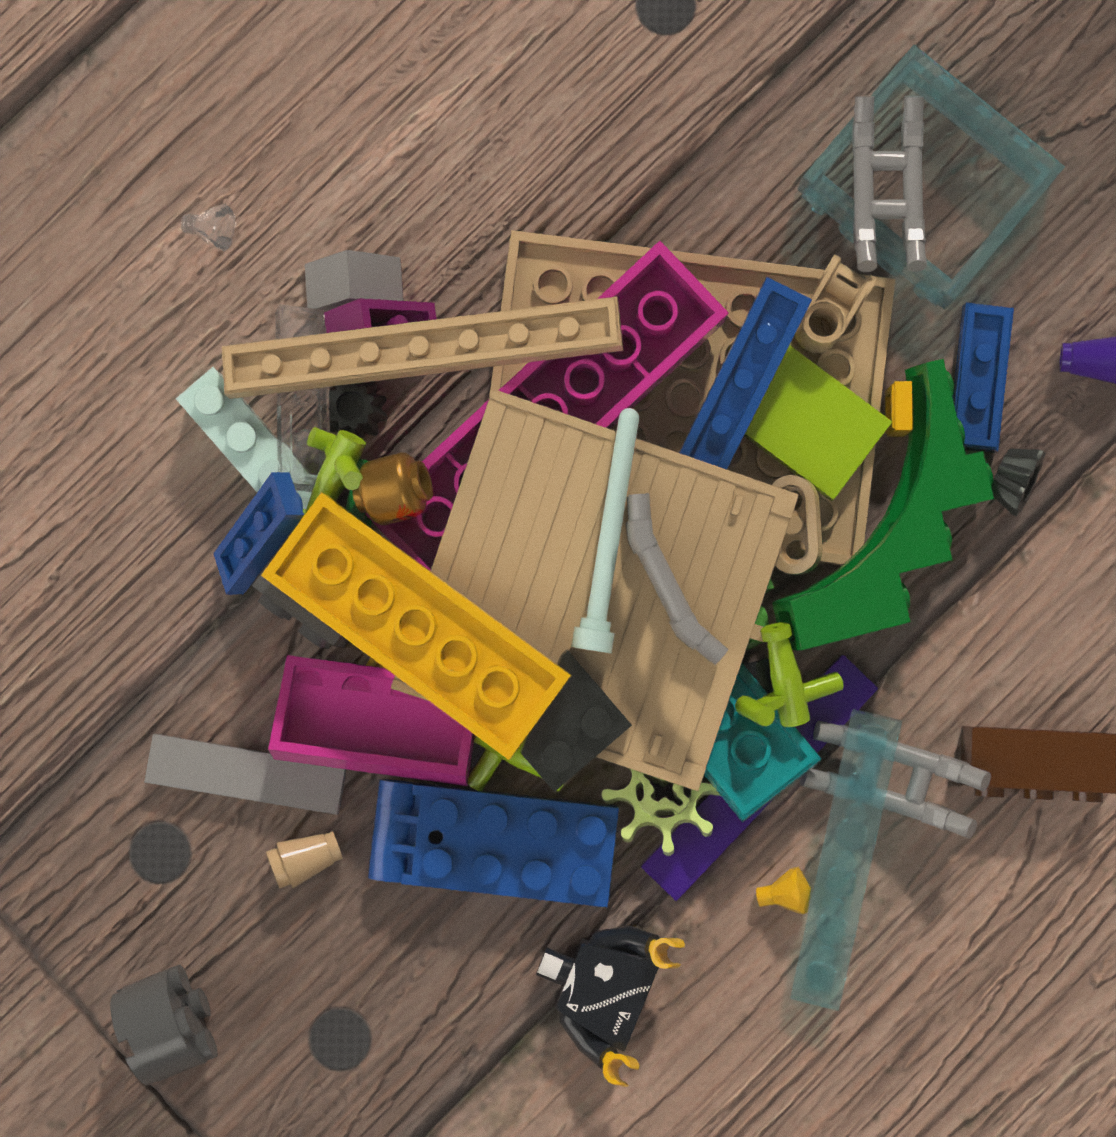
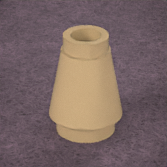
M333 831L324 835L319 834L277 842V848L266 852L279 889L288 885H292L294 889L333 865L334 862L343 859Z

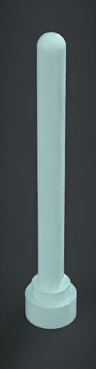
M632 408L622 410L618 419L586 618L581 617L580 627H574L571 647L612 654L615 633L610 632L611 622H607V614L639 423V415Z

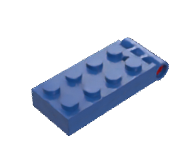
M379 779L368 878L405 885L608 908L619 808L616 805ZM433 830L440 831L443 835V840L433 842L430 838V832Z

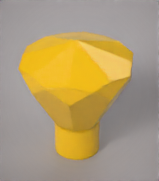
M799 866L789 869L772 885L756 888L757 901L760 907L778 905L799 914H806L808 912L811 887Z

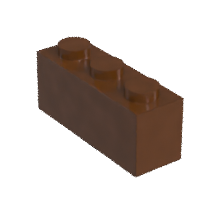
M962 726L961 761L991 774L987 789L981 791L974 788V796L1002 798L1004 797L1005 788L1023 789V798L1054 800V791L1072 792L1073 801L1103 802V793L1116 794L1115 733Z

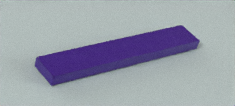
M840 655L821 675L824 676L832 672H838L843 680V690L808 702L810 720L803 725L795 726L816 753L827 743L813 738L814 727L817 721L845 725L879 689L844 655ZM709 794L696 806V811L702 819L713 825L712 834L705 837L697 826L691 823L679 824L671 835L674 853L666 856L662 850V842L640 867L677 901L770 802L742 823L721 796Z

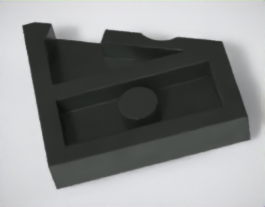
M568 650L561 654L558 665L572 676L529 733L520 751L554 792L632 726Z

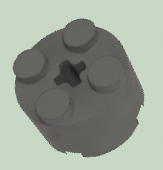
M181 965L170 967L124 986L122 989L117 990L118 993L112 995L110 1010L118 1043L128 1040L134 1055L125 1058L136 1078L144 1085L162 1081L217 1057L218 1051L215 1040L207 1029L204 1020L205 1017L211 1014L208 999L201 988L192 990L186 971Z

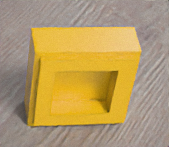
M895 381L885 390V416L892 421L885 431L887 437H904L912 431V381Z

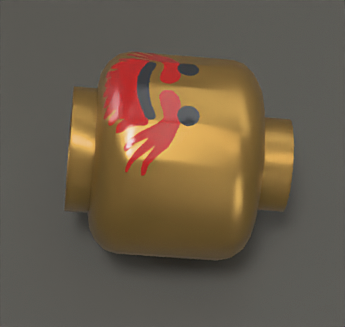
M405 452L385 456L363 464L360 469L363 479L360 481L359 488L352 490L354 502L361 513L367 512L370 518L380 525H388L419 516L424 512L427 501L431 500L433 496L432 482L427 467L422 461H415L412 456Z

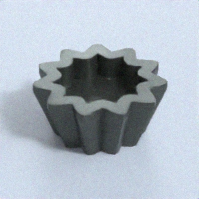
M375 382L335 386V390L324 391L323 396L327 404L319 409V413L327 418L325 430L328 432L337 431V433L339 430H345L359 436L363 440L366 434L378 435L377 423L388 418L387 414L381 409L386 403L387 398L376 394L377 385Z
M1009 449L1007 454L1004 455L993 479L991 487L994 498L1016 517L1019 512L1021 513L1037 481L1046 454L1043 450Z

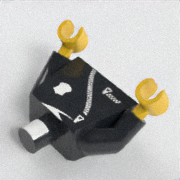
M628 925L596 931L590 939L581 938L573 958L548 947L545 949L536 975L561 985L555 1001V1008L560 1012L559 1022L578 1050L603 1069L605 1079L613 1085L629 1086L619 1076V1068L623 1063L631 1069H639V1062L635 1058L618 1054L617 1049L625 1052L658 969H673L681 966L679 963L671 962L667 955L669 946L685 948V943L680 938H660L656 934Z

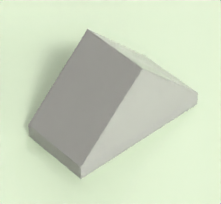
M345 250L305 264L308 313L326 312L360 298L404 301L400 257Z

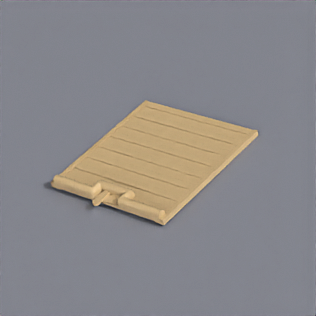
M492 389L431 572L557 665L561 654L565 650H568L632 724L631 727L596 756L597 758L698 791L749 639L764 642L760 632L763 626L755 624L799 494L636 438L627 497L633 494H650L652 528L658 545L698 623L727 647L728 651L714 665L696 649H691L675 635L669 623L671 620L638 555L633 553L628 543L626 522H628L627 497L607 614V622H611L610 632L615 633L612 654L571 647L574 627H580L581 617L586 618L616 431ZM394 677L391 689L427 700L398 677Z

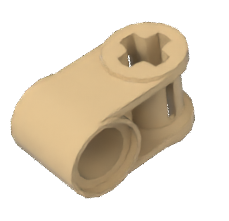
M834 254L812 291L814 293L811 298L812 301L795 333L799 346L813 354L824 353L830 350L844 333L852 317H855L877 278L872 275L867 278L841 264V257ZM813 317L825 319L831 326L832 334L827 337L816 335L809 326V319Z

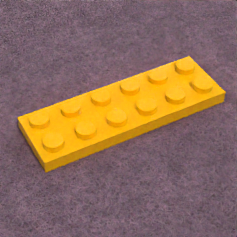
M322 492L261 575L508 760L513 757L572 676Z

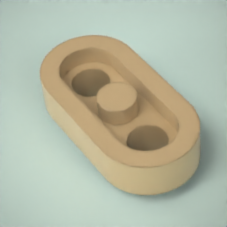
M787 475L777 479L772 485L793 493L798 492L802 496V505L792 513L775 566L785 573L802 575L812 571L819 564L822 557L819 495L810 481L799 476ZM801 541L806 547V552L801 559L796 560L791 554V547L795 542Z

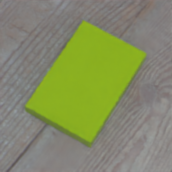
M789 345L744 436L795 475L810 481L819 493L833 501L892 421Z

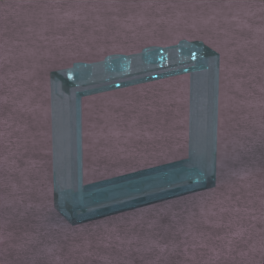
M913 45L871 95L875 97L874 116L900 85L904 83L919 96H924L925 101L1030 185L953 279L927 259V267L919 272L909 271L907 269L903 239L880 220L874 219L876 233L875 248L878 264L888 273L894 276L901 274L915 285L913 291L921 300L925 297L935 306L938 304L945 310L957 298L1065 166L916 45ZM853 116L805 173L797 190L803 194L801 197L812 205V211L819 215L827 213L840 224L838 229L841 234L854 244V199L825 176L852 144Z

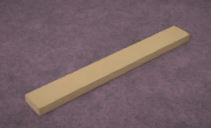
M617 297L222 346L224 393L229 399L623 351L619 302Z

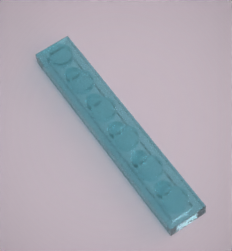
M855 709L852 710L790 999L839 1011L902 720Z

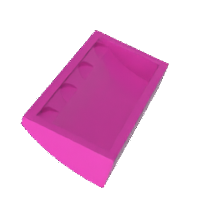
M287 655L268 750L274 760L467 786L475 735L430 701L391 689L395 675L386 668Z

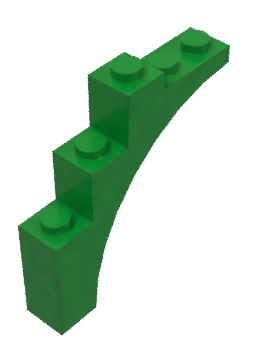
M944 359L926 362L905 369L906 381H912V431L908 434V447L899 484L884 517L870 537L834 573L804 591L772 602L776 622H786L791 626L792 636L788 639L792 650H805L911 622L908 613L910 595L907 587L901 582L899 573L953 560L950 550L952 534L950 528L943 520L942 512L994 499L991 487L993 484V473L989 464L985 461L984 452L965 454L963 445L965 431L963 424L956 415L952 397L954 394V383L950 373L946 370Z

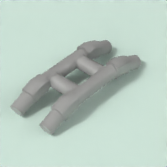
M855 96L852 151L854 164L853 237L857 268L862 272H870L877 268L874 219H903L902 236L903 247L906 252L907 269L912 272L922 271L927 267L922 178L924 96H904L901 151H873L875 97ZM873 171H903V199L874 200Z
M650 494L629 495L627 497L628 522H626L628 543L633 553L638 555L671 620L669 623L675 635L693 650L696 649L708 661L716 665L726 654L728 648L698 623L653 534Z
M817 721L813 732L815 740L836 744L839 747L861 753L865 752L858 780L830 771L824 772L810 769L800 777L801 786L824 791L827 794L846 799H854L921 820L922 823L951 831L968 839L973 836L977 826L976 820L956 813L955 810L929 801L925 802V798L933 773L936 776L956 783H963L985 791L991 779L989 772L973 767L964 761L876 736L861 729ZM884 758L913 767L905 795L877 787Z

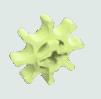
M630 768L628 769L632 772V778L627 787L621 790L604 789L602 791L604 803L612 804L623 801L630 804L635 810L632 822L621 830L622 839L625 842H631L641 827L654 826L663 834L662 850L666 856L674 853L671 835L674 828L679 824L691 823L697 826L705 837L712 834L713 825L697 814L696 804L705 795L721 796L711 783L701 782L699 790L691 789V796L687 798L684 795L683 786ZM648 779L663 788L669 783L673 784V796L680 806L665 797L660 799L659 802L655 801V789ZM639 787L644 790V797L641 801L637 799V789ZM663 815H673L672 817L659 818V816Z

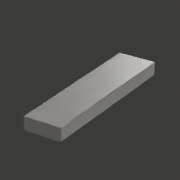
M153 734L144 783L338 815L347 769L274 760L270 752Z

